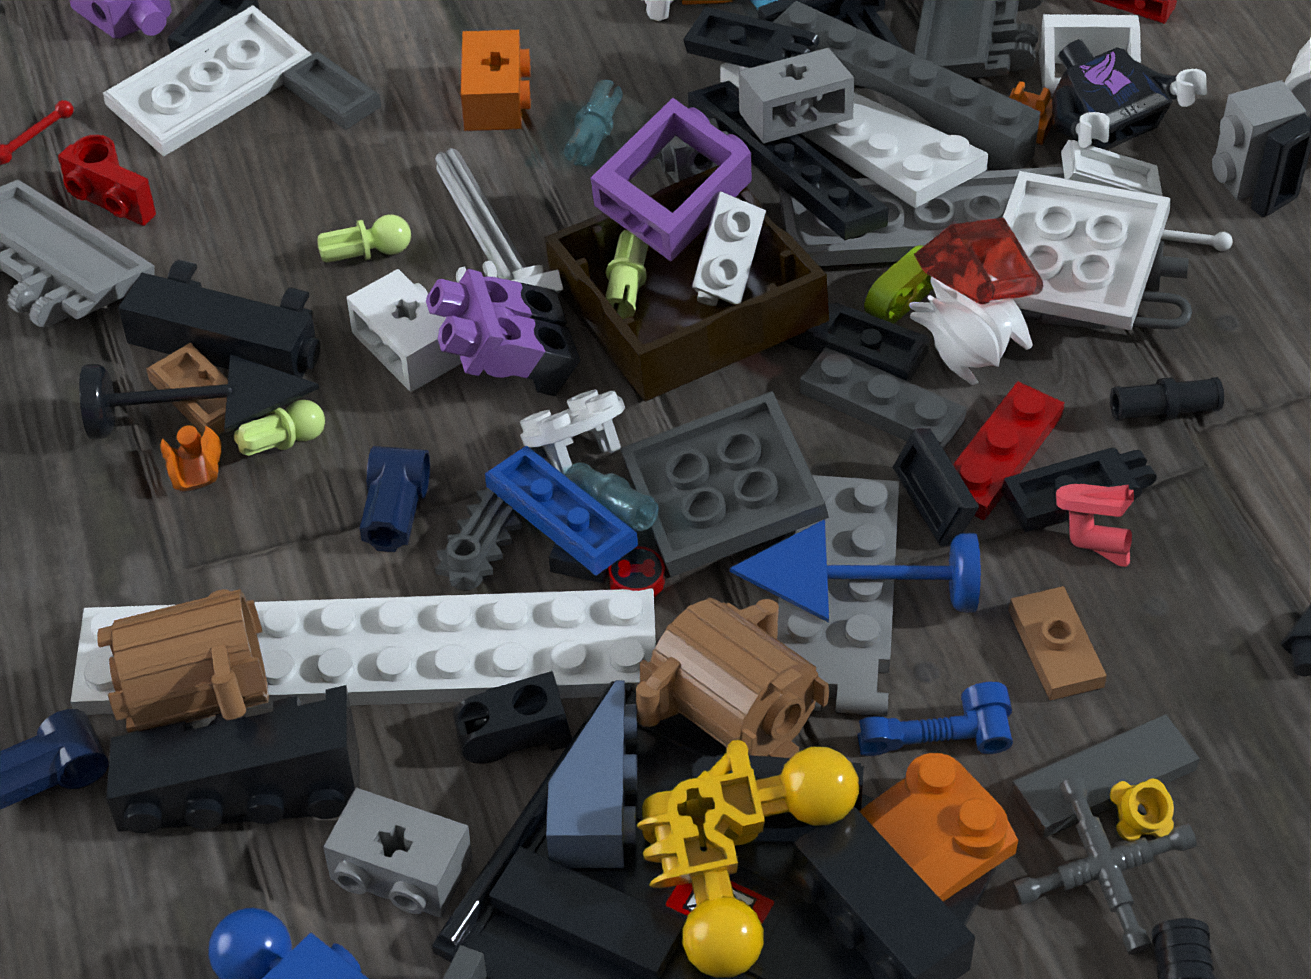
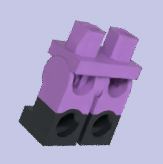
M467 269L459 283L438 279L427 295L426 304L429 313L446 317L439 328L437 338L441 352L459 355L464 371L467 374L479 376L484 369L488 375L504 378L515 375L532 379L538 393L556 396L581 361L569 327L565 326L567 321L554 289L497 277H483L482 272Z

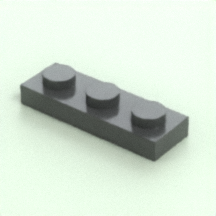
M827 347L824 348L800 379V394L905 441H908L915 428H930L942 448L945 449L965 422L966 407Z

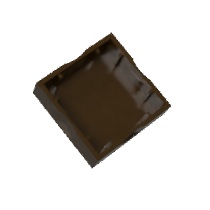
M717 165L664 187L649 197L673 213L719 166ZM747 187L735 197L762 208L759 200ZM601 213L545 236L550 271L558 269L563 290L560 292L561 296L646 402L829 321L827 274L789 233L775 225L766 214L763 219L742 301L737 305L719 298L715 306L702 304L697 301L698 292L692 288L709 224L672 262L648 245L644 262L647 278L645 284L638 290L634 316L624 320L616 312L618 303H614L613 308L605 298L609 283L606 277V269L608 264L614 260L620 233L627 230L611 217Z

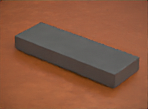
M1167 714L1014 780L1011 793L1043 839L1079 823L1072 805L1064 800L1059 787L1060 783L1066 779L1076 776L1082 777L1088 791L1086 800L1092 815L1095 816L1117 806L1110 799L1111 788L1116 783L1125 781L1133 786L1154 778L1163 784H1167L1196 771L1199 757Z

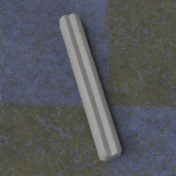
M450 148L445 153L439 152L435 157L437 163L436 170L486 257L494 263L497 276L501 279L514 280L512 272L527 267L459 151Z

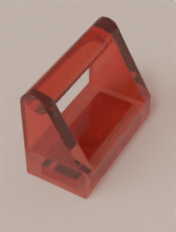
M1004 217L951 224L913 254L926 274L981 305L1037 295L1043 289L1042 278ZM989 275L993 276L994 278H996V279H998V280L992 281V280L990 279Z

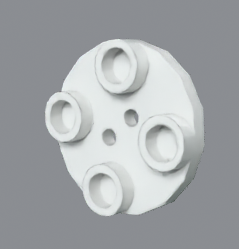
M596 389L590 390L568 399L567 403L570 409L551 415L550 410H544L525 417L520 421L523 433L520 436L524 446H543L550 464L562 474L573 471L566 446L573 443L571 437L588 430L593 431L603 453L608 451L611 454L620 450L621 446L612 419L623 412L625 405L622 398L617 396L615 391L598 394Z

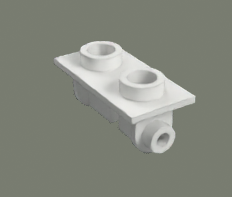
M721 191L718 192L692 288L698 292L697 301L710 306L717 305L718 298L734 305L741 303L766 210Z

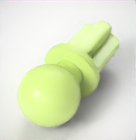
M389 214L378 218L370 229L365 228L363 220H358L356 227L321 233L318 236L317 243L323 262L328 263L362 255L365 260H370V249L373 248L388 255L402 252L410 242L411 230L403 218Z
M297 400L291 403L285 410L278 408L267 413L264 418L242 424L234 432V441L238 444L240 453L248 456L273 447L286 450L294 445L295 440L309 441L318 437L324 429L325 416L322 409L316 403L310 400Z

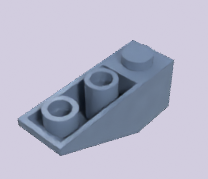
M616 680L548 783L546 832L549 860L567 868H624V844H636V806H625V791H637V755L626 754V740H637L638 722L636 704H626L625 680Z

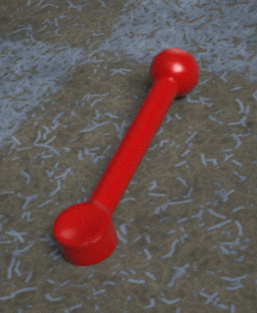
M66 100L59 101L55 105V110L7 145L0 144V165L8 163L12 159V153L54 122L60 118H70L74 111L73 105Z

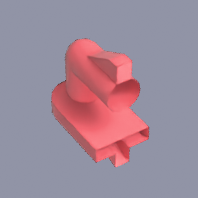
M1070 484L1060 487L1056 491V504L1059 508L1069 511V537L1071 543L1081 549L1093 550L1118 566L1127 567L1130 563L1131 530L1095 525L1094 514L1121 517L1134 501V490H1130L1129 485L1104 487L1088 484Z

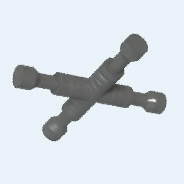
M1076 776L1066 779L1060 783L1059 787L1064 800L1072 805L1079 823L1076 825V829L1088 857L1056 867L1057 872L1037 879L1025 877L1013 881L1017 899L1020 905L1036 901L1042 893L1060 887L1066 891L1098 880L1110 911L1116 912L1124 930L1122 940L1128 954L1134 955L1144 952L1152 944L1146 930L1137 923L1131 908L1134 901L1129 893L1122 872L1153 862V856L1171 850L1183 852L1197 847L1194 832L1190 824L1186 823L1173 828L1166 836L1151 841L1142 838L1135 842L1111 848L1099 817H1093L1087 803L1088 791L1082 777Z

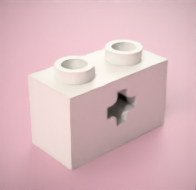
M397 269L347 296L352 333L410 392H413L462 364L459 355L441 352L437 338L439 328L446 317L430 314L426 304L428 295L426 289L420 283L413 284Z

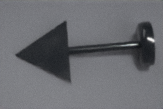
M231 354L228 384L114 393L109 372L100 364H86L82 366L79 380L81 416L84 429L90 439L106 438L112 433L115 424V407L227 398L224 429L225 433H228L242 424L251 422L319 389L318 383Z

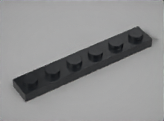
M728 80L688 92V109L693 107L701 111L707 119L715 118L721 132L727 131L728 134L740 138L751 152V163L844 241L860 238L866 233L888 226L889 208L797 134L763 143L739 113V88Z

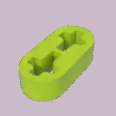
M917 245L874 282L865 299V312L893 324L911 310L909 306L911 302H920L933 290L930 279L932 276H935L940 280L945 266L944 259L922 245Z

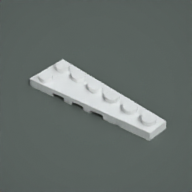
M724 63L720 65L721 82L729 80L739 88V71L749 68ZM854 93L853 119L801 133L914 208L987 170L988 153L970 145L966 138L958 135H947L857 93Z

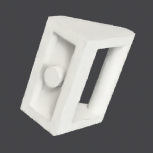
M1043 14L1038 53L1042 89L1048 88L1051 92V97H1053V93L1061 79L1055 78V63H1062L1058 55L1065 46L1075 40L1081 39L1094 57L1117 47L1124 49L1134 60L1141 63L1138 15Z

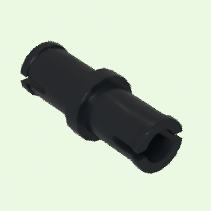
M1172 377L1159 378L1156 384L1129 387L1115 386L1110 392L1111 413L1116 421L1148 416H1159L1161 420L1176 419L1179 413L1222 410L1224 405V389L1218 377L1175 382Z

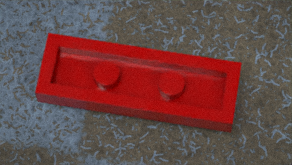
M1019 381L1008 392L953 464L979 505L974 515L975 517L985 521L1003 497L1002 487L1004 478L1021 473L1062 418L1064 402Z

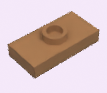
M191 343L146 368L149 381L158 390L228 384V379ZM227 398L171 402L202 434H204L205 426L212 429L217 435L225 431Z
M1064 586L1010 598L1008 611L1050 701L1105 687L1107 675Z

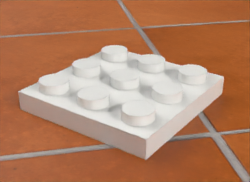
M1019 171L981 277L985 282L1012 298L1020 309L1132 330L1170 212V198Z

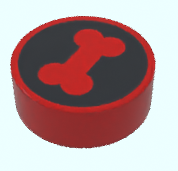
M637 546L608 567L611 590L641 591L653 588L655 598L662 591L665 584V565L663 559L658 553L647 547Z

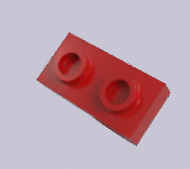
M88 135L80 138L73 145L70 144L58 155L64 185L67 192L75 198L89 201L108 210L116 217H124L142 226H145L156 215L148 178L119 165L115 144L110 138L103 135Z

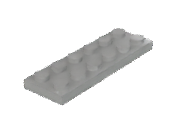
M1063 167L984 171L917 208L909 205L870 178L853 179L889 208L888 226L866 233L860 238L845 241L779 186L783 229L796 240L819 266L897 262L917 245L928 248L943 259L989 256L1019 171L1065 179Z

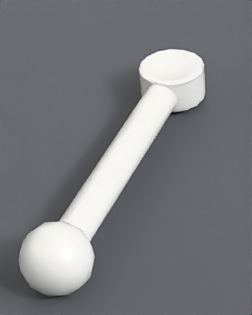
M1164 230L1161 237L1163 240L1213 245L1219 251L1230 249L1233 243L1232 236L1226 232L1206 235Z

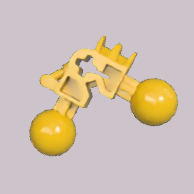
M734 740L728 744L723 757L708 772L704 770L697 779L685 780L672 790L668 799V813L644 819L637 824L640 830L655 832L657 840L656 843L643 851L644 859L660 862L663 868V874L653 879L649 883L650 887L664 888L692 882L697 906L688 914L684 924L683 947L689 961L701 972L715 978H732L746 972L758 960L764 945L763 927L757 913L745 902L734 898L729 874L737 873L738 861L733 841L724 835L729 828L740 836L763 832L764 817L790 812L797 820L810 825H830L843 819L855 805L859 794V783L852 763L840 752L828 747H809L795 753L785 763L781 775L755 780L754 771L751 769L747 745L741 740ZM691 799H698L699 805L703 809L712 808V810L705 813V823H703L702 835L705 848H707L705 852L701 851L697 825H693L690 816H679L686 812L687 801Z

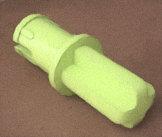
M628 230L620 233L614 260L608 264L606 269V277L609 283L605 298L613 308L614 303H618L616 312L623 320L634 316L638 290L645 284L647 278L644 262L648 245Z

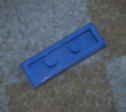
M527 445L485 473L487 488L595 576L638 546L636 531Z

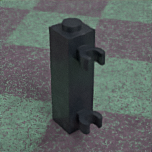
M177 259L172 264L167 278L142 272L118 307L127 344L172 354L191 343L214 366L228 370L231 354L302 378L307 369H312L316 365L320 354L321 344L320 340L315 336L313 312L304 308L310 296L308 291L289 287L282 297L280 307L203 288L201 282L191 280L197 270V264Z

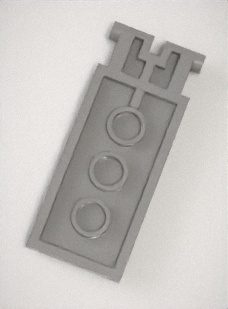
M812 475L824 499L829 518L825 519L827 565H895L899 481ZM816 523L784 534V540ZM828 579L829 623L780 597L778 599L777 640L816 666L819 678L829 684V697L836 698L835 713L887 716L889 693L877 692L878 672L889 673L894 580ZM815 702L813 711H821V705Z

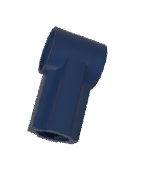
M373 446L371 448L367 463L366 482L368 495L361 520L360 535L361 541L374 546L377 551L396 552L399 547L408 545L418 498L424 499L428 491L430 477V455L428 450Z
M66 709L56 712L41 723L37 736L0 751V810L58 784L67 789H79L88 786L105 774L109 766V759L84 711Z

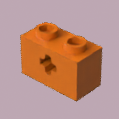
M519 30L462 31L461 102L464 131L522 129V109H531L530 80H522V78L531 77L530 49H521Z

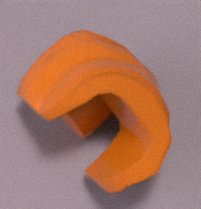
M187 425L182 427L177 433V441L181 445L178 449L171 447L162 438L160 448L162 456L167 463L165 466L174 489L189 491L216 482L218 463L222 454V441L212 429L205 426L204 434L201 436L193 426Z

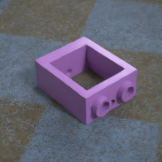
M672 98L591 177L594 206L672 262L710 223L718 192L721 191L736 197L752 181L751 152L740 138L732 134L726 135L711 125L701 111L693 107L688 109ZM677 136L717 164L719 168L672 213L629 181Z

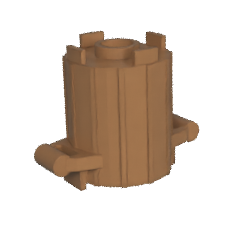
M222 589L211 593L206 598L114 620L112 626L98 629L97 643L99 648L110 645L113 654L109 658V666L115 692L108 693V698L116 721L126 718V729L129 733L183 721L189 723L216 716L218 713H221L222 717L226 720H233L243 716L248 707L268 703L269 691L266 671L257 633L263 631L254 599L246 601L241 589L234 591Z
M707 598V600L688 606L686 610L678 615L666 627L655 649H653L651 661L643 660L640 662V683L636 687L637 722L642 726L651 727L657 725L660 720L681 713L726 748L730 742L741 740L748 747V755L791 758L795 753L799 752V747L791 741L800 733V730L814 710L815 702L823 707L828 704L829 684L819 678L816 666L777 640L779 607L775 601L762 599L756 605L739 610L729 602L726 604L713 598Z

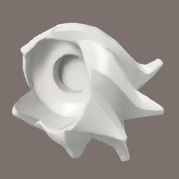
M977 258L970 262L965 277L960 273L955 274L957 290L948 287L935 276H932L930 281L936 298L929 295L927 299L930 303L911 302L909 304L910 308L916 311L910 314V318L927 327L932 332L935 340L934 346L938 350L940 357L952 371L971 385L977 384L978 380L968 367L979 368L991 365L999 367L1000 358L1007 348L1010 337L1026 350L1033 346L1028 327L1017 304L1003 291L982 279L979 273Z

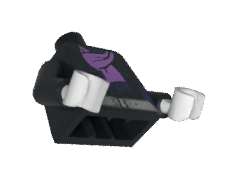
M1078 39L1065 46L1058 55L1067 70L1063 73L1053 93L1052 124L1057 132L1071 137L1082 148L1091 145L1109 150L1156 129L1171 106L1172 100L1177 99L1179 105L1187 107L1194 103L1195 94L1206 95V74L1199 69H1187L1178 75L1159 73L1134 60L1124 49L1117 47L1094 57L1084 42Z

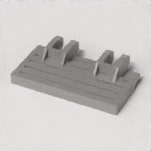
M19 179L0 187V272L4 271L19 281L17 285H14L13 289H10L11 292L8 294L9 297L7 299L8 305L18 313L30 310V314H28L30 316L29 319L37 326L49 327L50 324L53 325L70 316L79 319L125 297L142 272L154 275L155 266Z

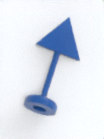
M824 519L729 569V572L828 623V579L949 580L951 603L956 610L963 613H976L980 597V549L977 534L961 533L954 537L950 547L949 566L827 565Z

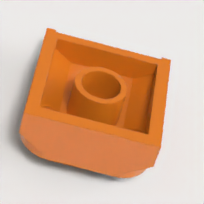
M927 753L917 757L908 766L906 777L889 788L859 811L942 901L953 896L1016 854L1018 839L1004 809L956 759L946 754Z

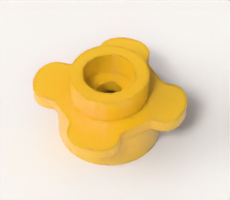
M1151 778L1133 786L1125 781H1121L1111 788L1110 799L1117 805L1120 819L1116 828L1118 834L1124 840L1134 842L1141 835L1151 834L1156 838L1168 835L1174 828L1172 820L1174 813L1173 800L1161 781ZM1138 805H1142L1145 808V815H1141L1138 812Z

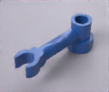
M983 682L970 686L961 694L964 715L901 722L897 718L887 719L880 716L859 720L861 732L857 733L860 753L864 756H876L888 751L898 750L903 745L927 743V741L931 743L933 741L938 742L939 740L949 741L950 739L961 740L971 738L976 739L977 749L981 753L996 754L1003 752L1013 745L1008 717L1012 713L1008 689L999 682Z

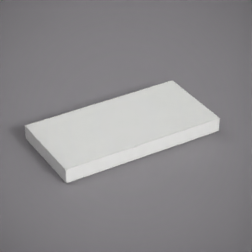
M253 5L103 92L104 101L107 107L162 156H166L282 86V73L312 54Z

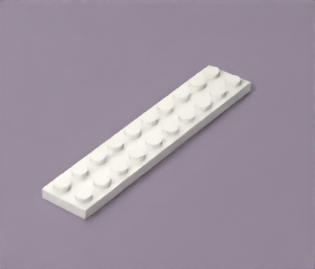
M651 588L641 591L622 589L254 602L263 631L257 633L266 671L269 700L268 703L246 709L273 708V701L294 696L299 698L301 705L325 700L326 689L347 685L351 706L461 702L471 696L486 692L485 690L550 671L554 673L561 698L601 697L610 682L616 680H625V683L631 685L632 690L636 692V687L640 683V662L643 660L650 662L653 649L656 647L654 590ZM174 605L84 608L70 701L73 709L82 710L86 715L114 714L108 698V693L115 692L109 666V658L113 654L110 645L99 648L97 643L98 629L112 626L114 620Z

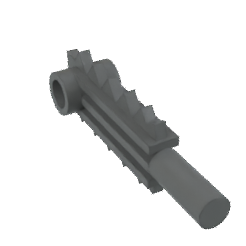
M541 446L529 447L543 459L546 458V452ZM487 487L484 490L477 491V498L480 503L467 506V512L471 518L457 520V526L461 533L448 535L447 549L437 551V556L441 562L435 568L436 574L449 577L451 587L454 586L460 590L474 589L481 584L483 576L493 575V568L489 562L503 559V553L499 547L513 544L512 537L508 532L522 529V523L518 518L522 515Z

